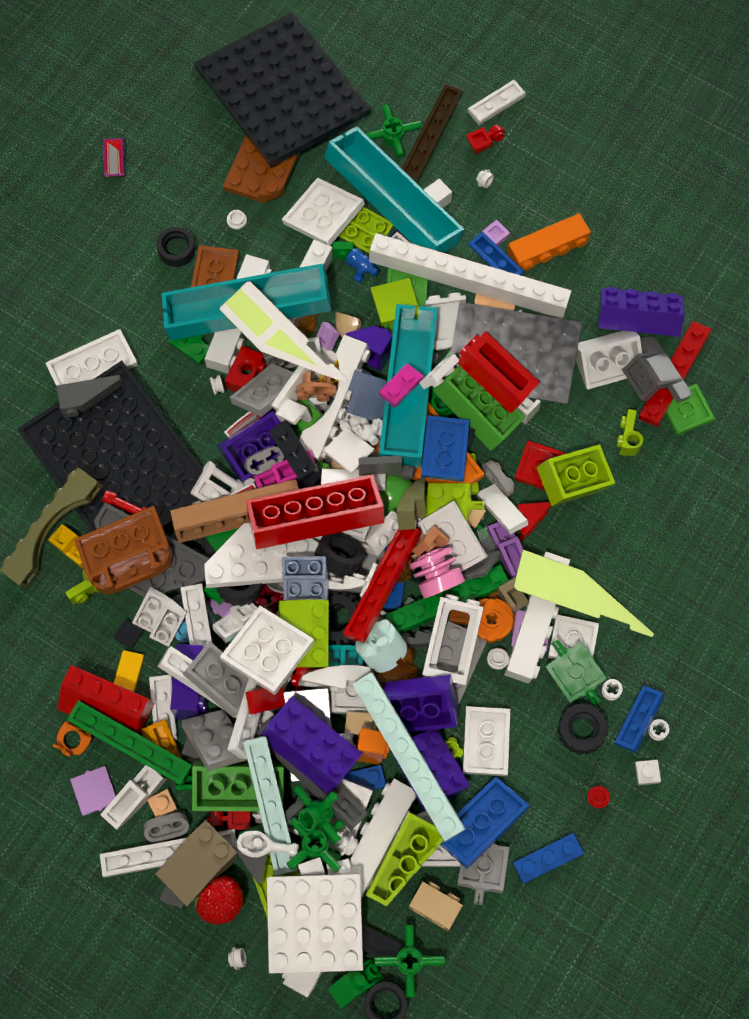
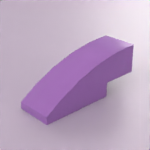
M497 522L488 526L486 530L489 531V538L495 550L500 551L501 555L499 557L513 579L517 576L523 548L518 537L514 533L509 534Z

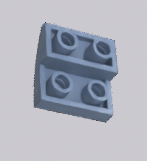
M354 370L348 388L353 394L347 413L372 421L378 418L382 420L385 400L379 396V391L387 384L386 380Z
M326 556L282 557L284 601L329 600Z

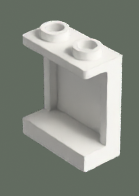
M460 293L448 294V298H440V295L428 297V300L424 302V307L438 308L434 351L452 348L459 302L466 303V295L461 296Z
M391 511L387 516H384V523L372 525L365 542L358 540L363 546L365 553L378 556L391 542L398 530L396 512Z

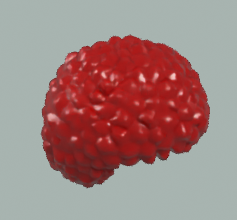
M224 875L213 879L210 885L204 888L196 903V912L202 920L214 925L225 924L226 922H231L239 914L244 898L243 891L240 889L241 887L234 878Z

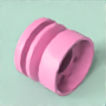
M451 547L432 550L419 556L414 562L409 564L411 569L419 566L422 569L413 574L414 577L425 576L426 580L418 585L423 598L443 592L465 581L460 568L449 569L448 565L453 563L456 558L452 557L446 560L444 557L453 552Z

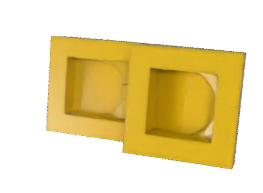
M62 524L48 540L83 569L74 540L78 536Z

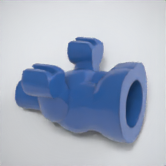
M354 248L348 254L346 264L356 269L353 279L358 283L364 280L362 275L366 272H369L374 277L379 273V270L376 268L378 264L369 262V257L363 254L359 248Z

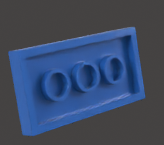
M495 777L457 813L466 830L446 842L443 841L440 846L468 869L529 809V804L500 779Z

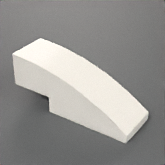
M358 665L327 667L303 675L298 685L316 689L328 688V691L342 693L346 686L354 687L353 683L368 675L371 668Z
M145 765L138 775L124 786L100 815L118 830L147 802V799L156 793L168 778Z

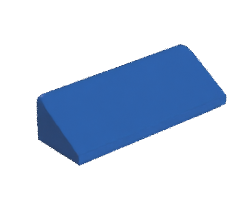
M483 231L468 243L490 267L520 276L524 275V270Z

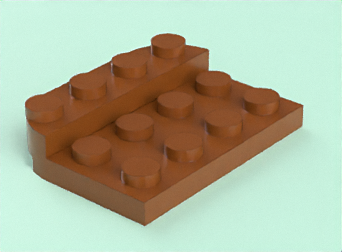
M245 136L225 180L223 190L262 203H268V200L276 199L279 196L282 197L297 159H300L301 152L270 168L247 136Z
M154 506L74 539L88 580L104 595L117 593L153 578L172 566V548L169 546L159 515Z

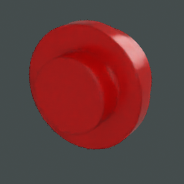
M594 786L589 790L587 799L592 807L601 809L609 803L610 794L606 788Z

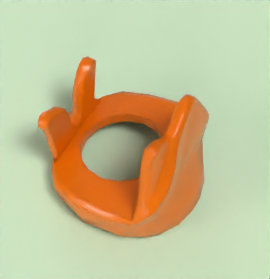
M65 721L57 735L58 745L53 744V747L61 750L64 755L69 757L70 755H80L87 750L92 739L91 734L71 722ZM69 731H76L81 738L80 744L74 749L68 748L64 743V737Z

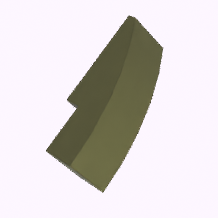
M420 477L401 497L397 507L399 530L416 529L417 518L426 517L427 492L425 478Z

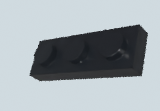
M284 420L268 431L300 482H303L319 471L287 420Z

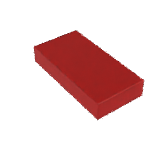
M283 687L279 689L276 695L265 688L245 692L249 715L280 708L286 704Z

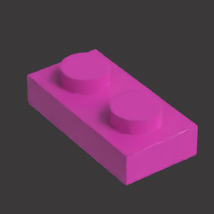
M407 363L379 391V396L396 408L423 379V375Z

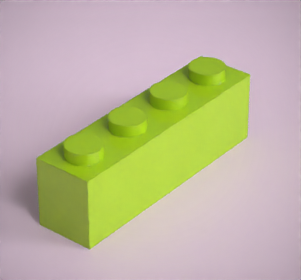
M407 811L365 892L366 896L387 906L444 841L437 827Z

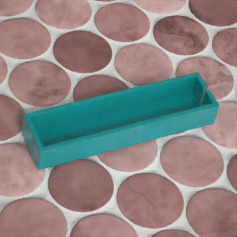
M356 126L344 133V136L340 135L329 141L324 158L412 244L442 253L449 251L459 244L464 228L360 128Z
M323 263L162 293L164 329L170 340L236 329L237 327L220 310V307L246 282H251L287 319L331 311L327 275Z
M396 304L387 383L407 363L422 374L423 378L432 371L438 308L419 306L418 320H415V306ZM419 383L396 408L385 400L379 457L402 456V466L405 464L415 466V468L422 467L430 387L423 389Z

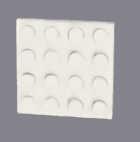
M360 874L267 877L269 973L363 970Z

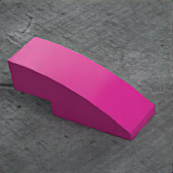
M308 450L307 453L316 465L311 450ZM287 460L272 465V469L254 476L258 488L296 479L297 483L300 482Z

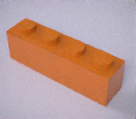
M579 213L508 243L507 254L520 268L527 271L538 263H546L552 257L559 254L565 255L573 248L585 246L589 242L591 232Z

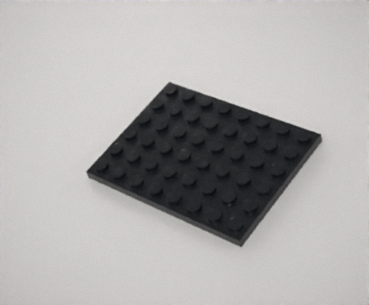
M293 12L194 62L196 70L270 168L371 114L369 106Z
M122 360L94 378L120 375L122 386L85 412L79 413V415L74 417L63 416L59 402H57L17 429L59 488L66 484L69 474L77 468H80L103 485V488L91 503L75 508V511L90 532L97 530L94 520L104 505L102 499L107 490L116 493L118 498L141 509L154 506L163 529L173 523L171 510L191 506L192 503L201 501L190 493L203 472L202 467ZM113 505V507L128 514L129 516L133 515L132 513Z

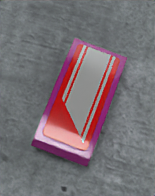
M123 138L103 139L105 178L125 177Z

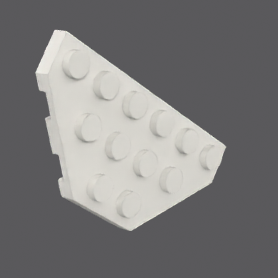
M244 523L204 564L206 588L284 582V579H282V557L315 556L314 553L318 542L310 538L256 550L250 524ZM328 572V579L331 577L337 578V575Z

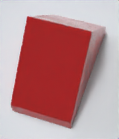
M549 502L518 504L517 509L528 521V525L519 530V538L522 542L549 513L551 507Z

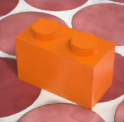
M360 729L356 748L363 754L357 761L380 765L382 759H386L390 747L380 731Z

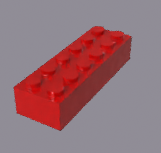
M373 474L245 500L256 550L384 523V506Z

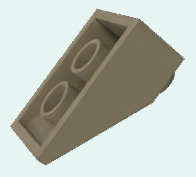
M205 820L187 837L155 875L188 907L200 896L204 888L210 885L213 879L221 876L237 860L238 852Z

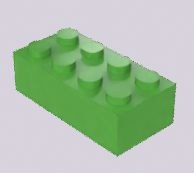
M461 366L455 368L433 390L460 419L470 420L469 428L475 429V435L490 451L499 445L525 418L517 408L510 414Z
M194 760L192 766V811H260L248 760L207 771L201 760ZM272 760L282 807L284 808V765L279 760Z

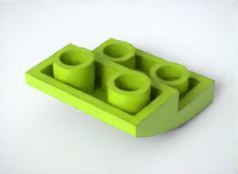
M362 207L339 234V237L347 242H353L354 246L370 254L375 234L388 236L395 226L385 218Z

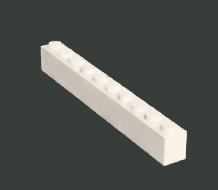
M377 233L370 248L369 262L561 319H563L571 290Z
M393 779L391 784L387 782L382 791L384 798L381 803L377 802L371 812L374 816L370 823L366 822L360 832L363 837L351 854L352 857L349 861L352 874H360L361 900L407 811L410 810L416 799L413 789L396 779ZM322 972L283 973L282 978L285 979L283 984L309 998Z

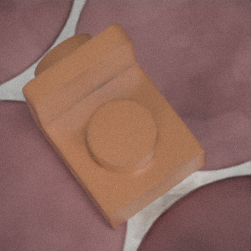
M433 526L422 536L412 552L419 556L424 551L428 553L431 549L443 548L449 542V539Z

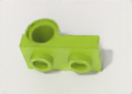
M628 409L626 416L621 418L620 428H623V434H619L616 446L620 447L619 455L634 456L638 454L642 446V435L637 431H633L636 410ZM628 441H634L637 445L631 446L628 444Z
M83 570L85 581L65 592L73 605L83 603L94 592H100L90 583L85 570Z

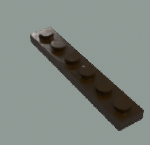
M448 84L444 85L402 167V170L416 183H418L462 97L463 90Z

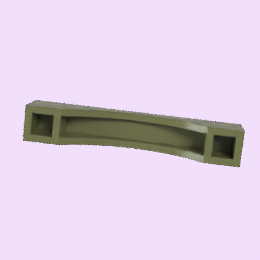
M80 468L69 474L66 484L56 491L54 500L44 507L38 521L31 524L25 538L16 544L12 555L3 561V567L0 571L19 586L27 588L39 572L41 548L46 536L56 522L69 511L91 503L103 488L102 484Z

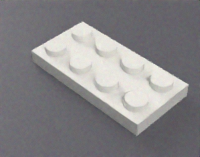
M120 329L46 362V366L56 385L92 380L121 360L128 369L138 366Z

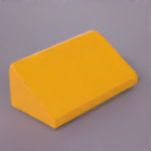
M166 719L141 729L145 739L182 759Z

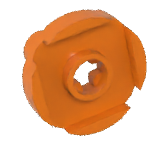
M487 598L480 600V606L484 608L477 637L488 643L504 639L512 629V610L500 599ZM488 615L490 617L496 616V624L489 625L486 617Z

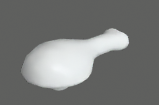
M259 831L244 832L239 835L236 841L237 848L249 857H261L271 852L295 856L298 854L299 849L297 843H275L267 835Z

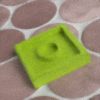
M410 278L371 287V294L381 326L394 323L396 304L415 306V317L419 316V306Z

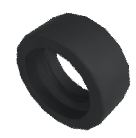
M170 227L160 233L157 239V251L160 259L166 265L181 267L193 259L195 255V242L192 234L187 229ZM180 238L187 242V250L179 255L167 254L164 249L165 244L172 239Z
M380 982L369 989L364 999V1012L368 1019H381L374 1014L372 1009L373 998L381 991L393 992L399 1000L400 1007L398 1013L390 1019L405 1018L408 1009L407 997L397 984Z

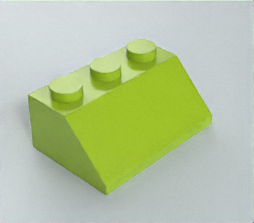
M329 600L279 601V618L307 634L315 641L296 668L328 667Z

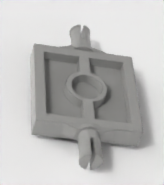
M494 843L468 869L460 864L457 886L475 890L474 904L477 905L478 896H480L478 905H483L484 892L490 891L503 894L509 847L499 846Z

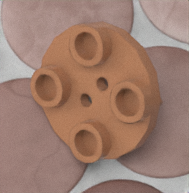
M305 372L302 384L296 386L295 393L299 400L317 398V401L327 402L331 396L336 395L337 387L331 384V377L323 376L322 382L311 381L310 372Z

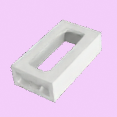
M446 594L445 598L440 597L422 675L429 677L451 675L452 682L466 685L484 607H481L478 601L467 599V603L458 601L459 597ZM450 610H457L470 615L458 671L455 673L440 670L436 666Z

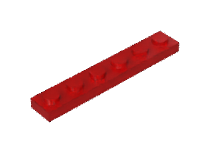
M694 321L691 323L670 360L683 380H685L711 334V328ZM660 388L646 402L639 415L640 420L656 427L659 426L674 400L668 388Z
M398 528L368 588L364 592L343 632L346 638L361 643L366 642L421 535L419 529L399 530Z

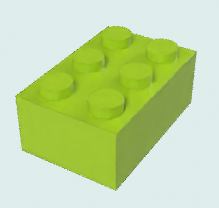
M600 444L548 459L536 467L551 506L604 491L615 484Z

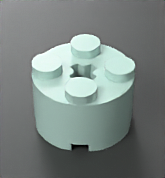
M386 619L375 622L365 643L356 641L355 645L357 653L371 669H374L375 672L379 673L396 667L398 665L396 662L400 657L403 659L407 652L406 642Z

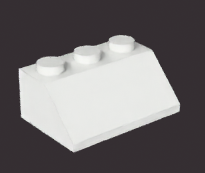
M619 331L578 343L576 363L586 389L627 379L622 369L637 354L642 353L640 335L636 332Z

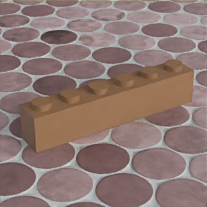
M296 479L171 510L178 543L240 528L244 523H249L245 500L298 490Z

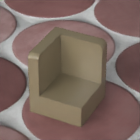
M516 577L499 586L497 590V595L510 607L512 614L529 603L523 592L515 589Z

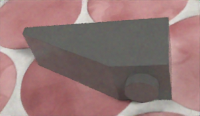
M120 375L56 385L62 415L74 417L91 408L122 386Z

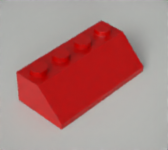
M71 665L61 684L57 709L70 715L76 703L80 701L140 735L141 729L144 728L155 703L144 696Z

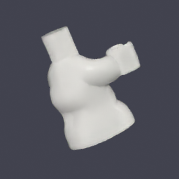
M355 415L350 419L349 426L362 440L376 445L378 443L376 434L378 429L382 427L383 421L378 418L374 419L373 423L370 424L368 419Z

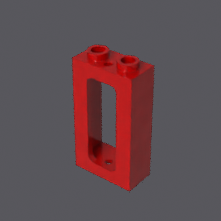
M486 331L480 337L476 334L459 352L461 357L457 364L510 414L540 383Z

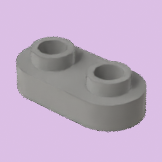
M489 460L482 464V470L492 485L495 484L506 497L514 493V482L511 478L505 476L498 462Z
M176 812L150 819L144 825V836L151 842H159L182 836L189 829L188 818L185 814Z

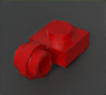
M495 125L487 133L485 128L482 127L467 134L466 139L476 154L493 146L492 140L495 142L502 140L505 136V131L499 125Z
M228 811V816H223V812H210L207 821L210 822L211 826H223V821H228V830L250 829V811Z

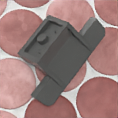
M651 336L641 338V348L644 353L637 354L622 369L641 401L647 402L660 388H668L677 403L689 399L691 395L690 389L656 338Z

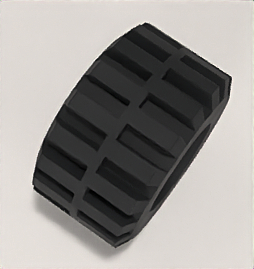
M334 591V594L329 592L328 644L355 646L354 643L356 641L346 638L343 634L346 627L341 631L336 629L335 617L341 609L346 607L351 619L361 600L359 596L345 591Z

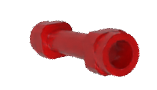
M108 490L102 499V502L111 506L115 505L132 514L147 509L145 507L141 509L118 498L116 493Z

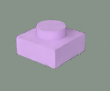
M497 220L483 230L497 245H500L510 236V232Z
M322 322L316 337H319V343L325 350L332 351L340 333L330 323Z

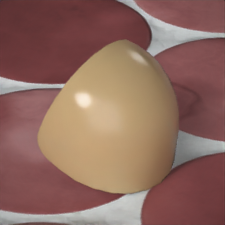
M336 312L335 325L342 338L347 332L360 330L362 324L360 319Z

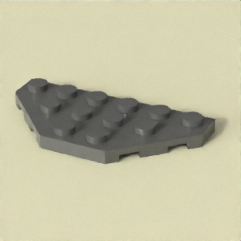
M104 503L94 520L96 529L114 523L129 515ZM166 535L173 553L172 566L163 573L127 589L145 598L150 587L166 594L181 589L180 587L205 582L204 564L209 558Z

